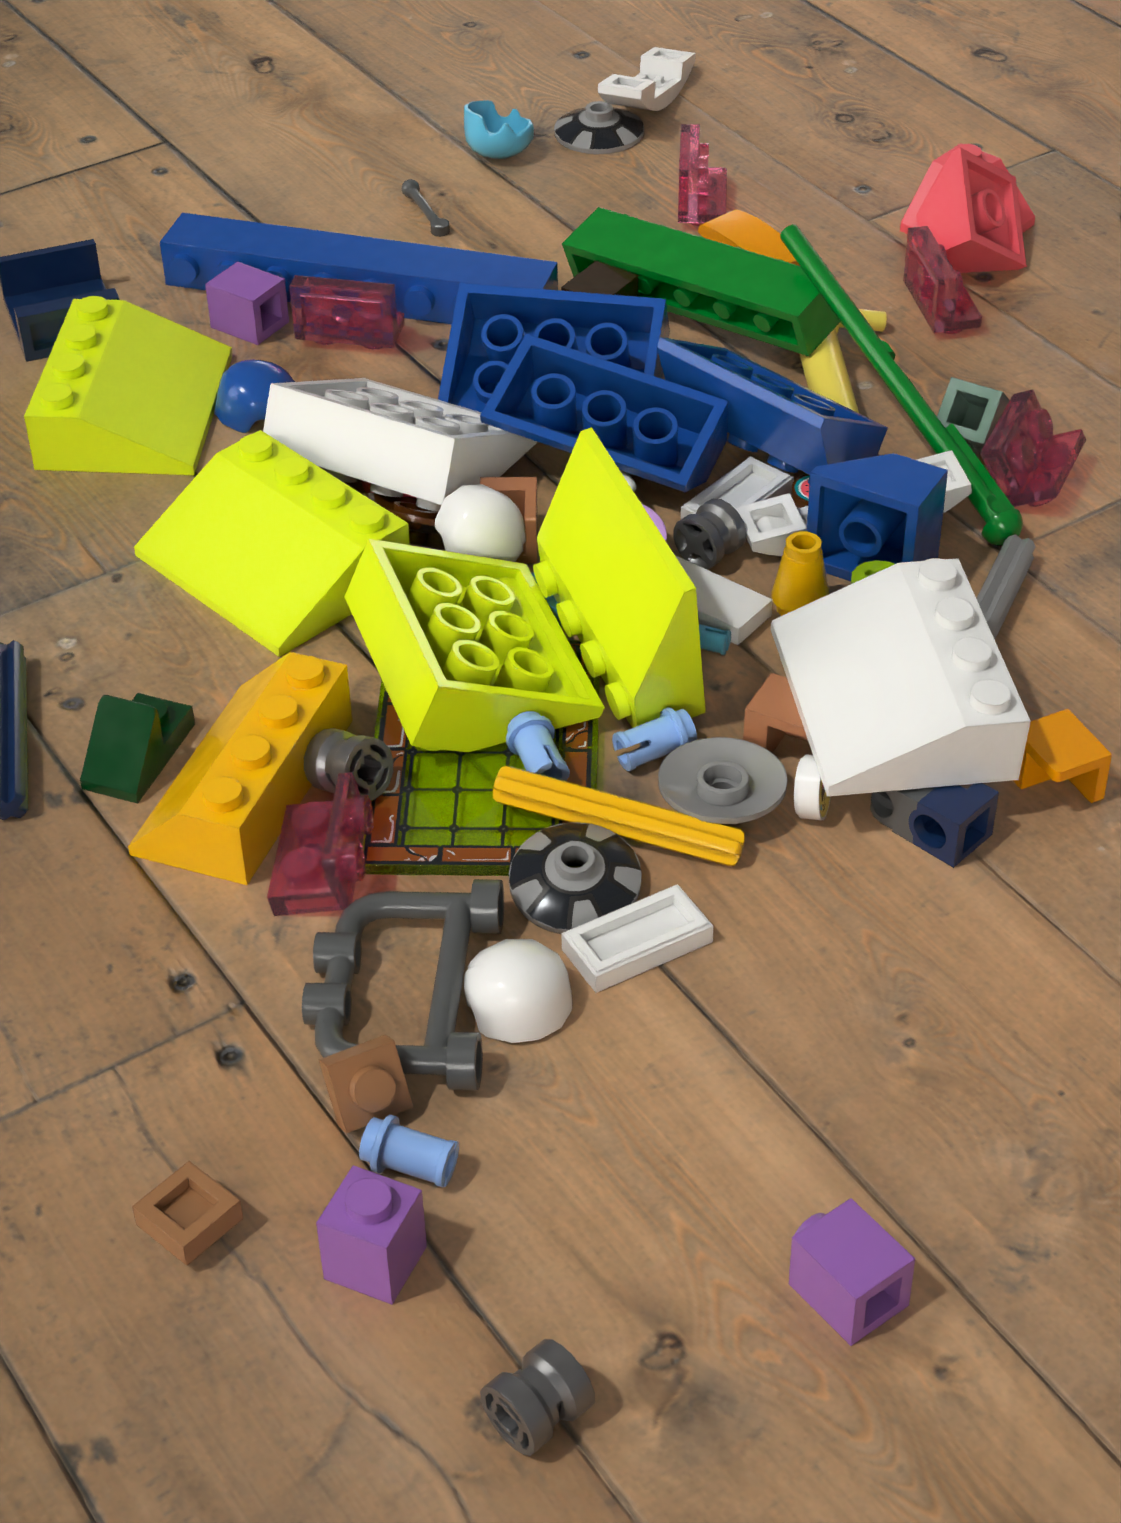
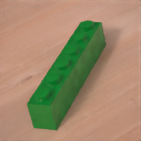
M598 207L562 243L573 277L577 276L595 261L611 265L638 275V297L666 299L668 312L802 355L810 356L840 323V320L801 266L709 240L702 236L675 230L664 225L634 218L627 214Z

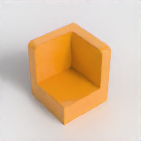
M1065 709L1030 722L1019 780L1013 781L1022 790L1050 779L1055 782L1068 779L1090 803H1094L1104 799L1112 754L1069 709Z

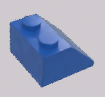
M895 453L816 466L810 472L807 532L816 534L822 541L821 548L826 573L851 581L853 570L865 562L880 560L897 564L938 558L948 470Z

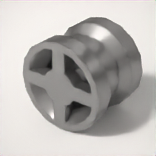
M713 498L701 505L696 514H689L679 520L673 529V538L677 550L685 560L708 570L718 564L724 554H730L742 547L746 540V528L740 514L730 503L722 499Z

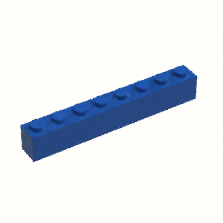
M181 213L160 241L166 285L206 290L205 284L236 262H240L285 278L287 302L451 325L459 283L558 290L557 262L190 213Z

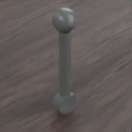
M413 179L404 181L401 188L402 193L406 197L412 198L430 221L431 234L439 237L449 234V221L439 218L420 194L419 183Z

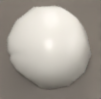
M483 484L463 485L444 499L435 518V529L442 536L445 551L516 562L523 551V544L526 542L524 520L519 508L507 495Z
M505 939L480 951L471 960L468 970L465 972L464 992L467 1005L473 1011L478 1030L488 1038L510 1043L539 1040L560 1029L572 1011V994L568 971L558 953L534 939Z

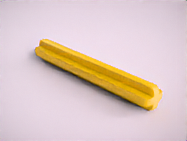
M508 765L502 766L493 785V799L497 803L569 823L580 822L598 825L611 830L620 837L722 865L736 866L743 852L745 832L740 828L704 822L681 812Z

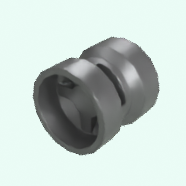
M330 728L317 733L308 744L304 755V771L307 780L315 788L335 794L341 793L344 796L360 801H370L383 794L390 784L393 774V757L390 748L384 741L365 735L356 736L344 730Z
M552 1339L542 1340L525 1354L522 1370L519 1369L514 1374L502 1372L480 1391L482 1405L492 1425L512 1448L528 1456L535 1453L553 1437V1426L559 1422V1419L574 1421L595 1403V1392L583 1367L564 1346Z

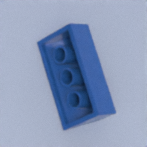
M525 334L484 407L480 420L482 423L572 453L580 431L592 427L619 470L687 492L707 482L727 442L729 401Z
M660 337L657 351L665 380L729 401L727 430L729 436L727 441L730 444L751 452H758V449L769 454L767 459L769 464L792 473H797L798 470H801L809 475L816 466L878 455L888 427L726 348Z

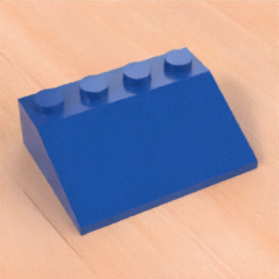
M459 283L438 400L482 412L525 334L662 379L663 369L657 345L660 337L669 338L670 328L666 299Z

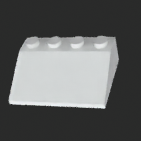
M366 378L271 383L263 432L318 467L325 468L326 472L342 482L355 483L358 479L371 483L370 491L376 494L402 497L404 493L416 497V505L418 507L438 512L444 499L463 485L480 484V477H500L537 443V441L482 423L480 420L482 412Z
M931 558L925 561L897 563L772 620L771 633L827 797L1019 780L1031 721L959 558Z

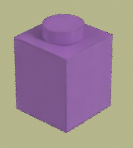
M236 262L205 284L210 325L213 329L259 345L289 323L285 278Z
M354 1165L316 1222L324 1279L391 1305L427 1247L422 1190Z
M850 1198L827 1214L817 1213L809 1217L797 1229L792 1237L788 1284L852 1346L909 1306L915 1258Z

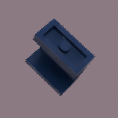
M94 239L0 257V285L3 300L26 362L49 357L73 299L100 296L106 300H120L116 289H106L102 281Z

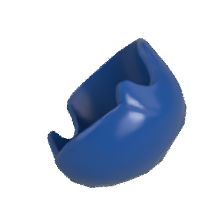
M255 359L240 361L233 364L222 374L214 413L222 424L238 432L247 433L256 421L265 420L271 383L295 381L287 370L273 362Z

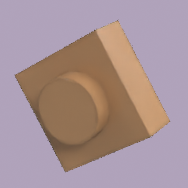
M386 1034L319 1059L337 1124L346 1134L367 1126L373 1117L383 1120L389 1114L396 1115L413 1108L395 1041Z
M191 1161L185 1163L132 1206L136 1225L186 1266L243 1220L241 1201Z

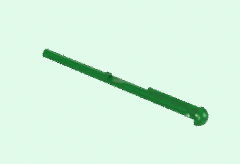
M796 224L787 226L781 232L780 239L936 454L953 451L971 483L972 493L967 498L986 523L981 533L982 537L993 545L1003 546L1009 536L1015 534L1019 536L1023 527V519L1019 510L1014 508L954 424L951 423L946 428L943 426L911 380L894 361V351L888 343L879 338L801 229Z

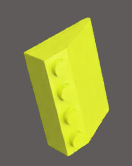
M100 296L73 299L24 415L34 470L195 475L214 416L219 382L232 360V347L125 300H106Z
M590 427L582 430L579 433L537 535L540 562L533 565L537 584L545 598L554 596L556 599L558 617L567 636H578L582 643L580 644L581 655L589 674L593 678L601 676L606 684V698L617 720L626 718L633 728L659 718L660 712L667 707L672 708L674 711L684 709L691 718L706 713L696 587L593 428Z
M259 430L244 436L240 441L217 452L134 546L135 556L275 655L281 657L352 615L344 596L368 539L410 545L407 522Z
M368 539L344 597L411 746L420 747L428 751L472 752L506 742L507 727L510 721L518 714L527 711L538 712L541 716L550 719L554 729L596 719L601 716L605 707L527 564Z

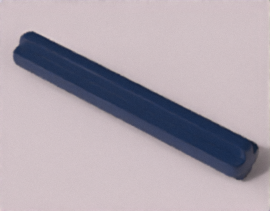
M15 640L9 644L0 642V819L6 820L10 816L21 818L28 811L26 657L24 656V646Z

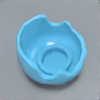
M489 100L472 101L464 106L466 142L474 152L481 156L492 159H506L522 152L533 140L534 127L532 121L521 117L517 109H512L510 115L503 117L496 111L494 102Z

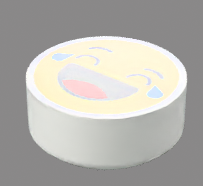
M805 754L800 759L796 771L794 784L795 812L802 819L824 820L829 809L831 796L827 797L814 756Z

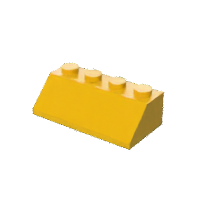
M289 652L242 684L128 845L130 856L248 885L312 785L307 780L304 771V755L308 744L322 730L336 728L346 731L353 721L347 664Z

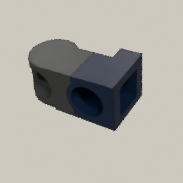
M983 783L973 784L968 789L955 785L875 792L871 796L870 810L873 817L892 829V832L954 868L993 835L999 792Z

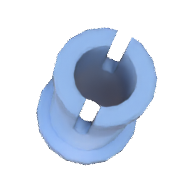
M667 707L660 712L659 718L626 731L614 733L612 742L614 751L639 743L640 747L638 749L617 756L622 767L626 771H632L637 766L668 755L681 745L697 740V732L686 710L679 709L674 711L672 708Z
M527 711L515 716L507 727L506 744L509 750L520 757L526 771L567 781L570 770L553 741L555 729L550 719L541 716L535 711Z
M390 1114L384 1120L373 1117L369 1121L359 1148L360 1160L369 1162L371 1171L381 1174L385 1168H389L433 1182L436 1186L442 1188L443 1186L446 1187L450 1181L459 1154V1142L441 1139L400 1126L399 1118Z

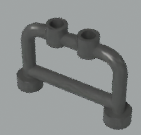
M474 879L471 893L386 891L371 893L356 899L342 912L336 924L335 932H317L315 935L313 946L314 970L316 973H326L324 983L305 984L302 996V1017L305 1025H315V1045L324 1058L359 1045L346 1041L343 1038L342 1032L343 1027L347 1026L350 1021L352 1005L351 987L354 974L359 973L361 966V937L365 926L375 920L385 918L445 919L424 1046L396 1045L404 1074L446 1075L449 1090H479L483 1063L481 1034L479 1032H455L470 931L472 928L473 933L501 934L504 921L503 881Z

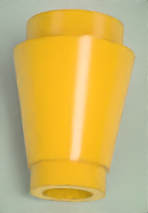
M799 531L790 534L786 538V546L771 592L772 601L781 616L829 595L821 548L822 541L814 533Z

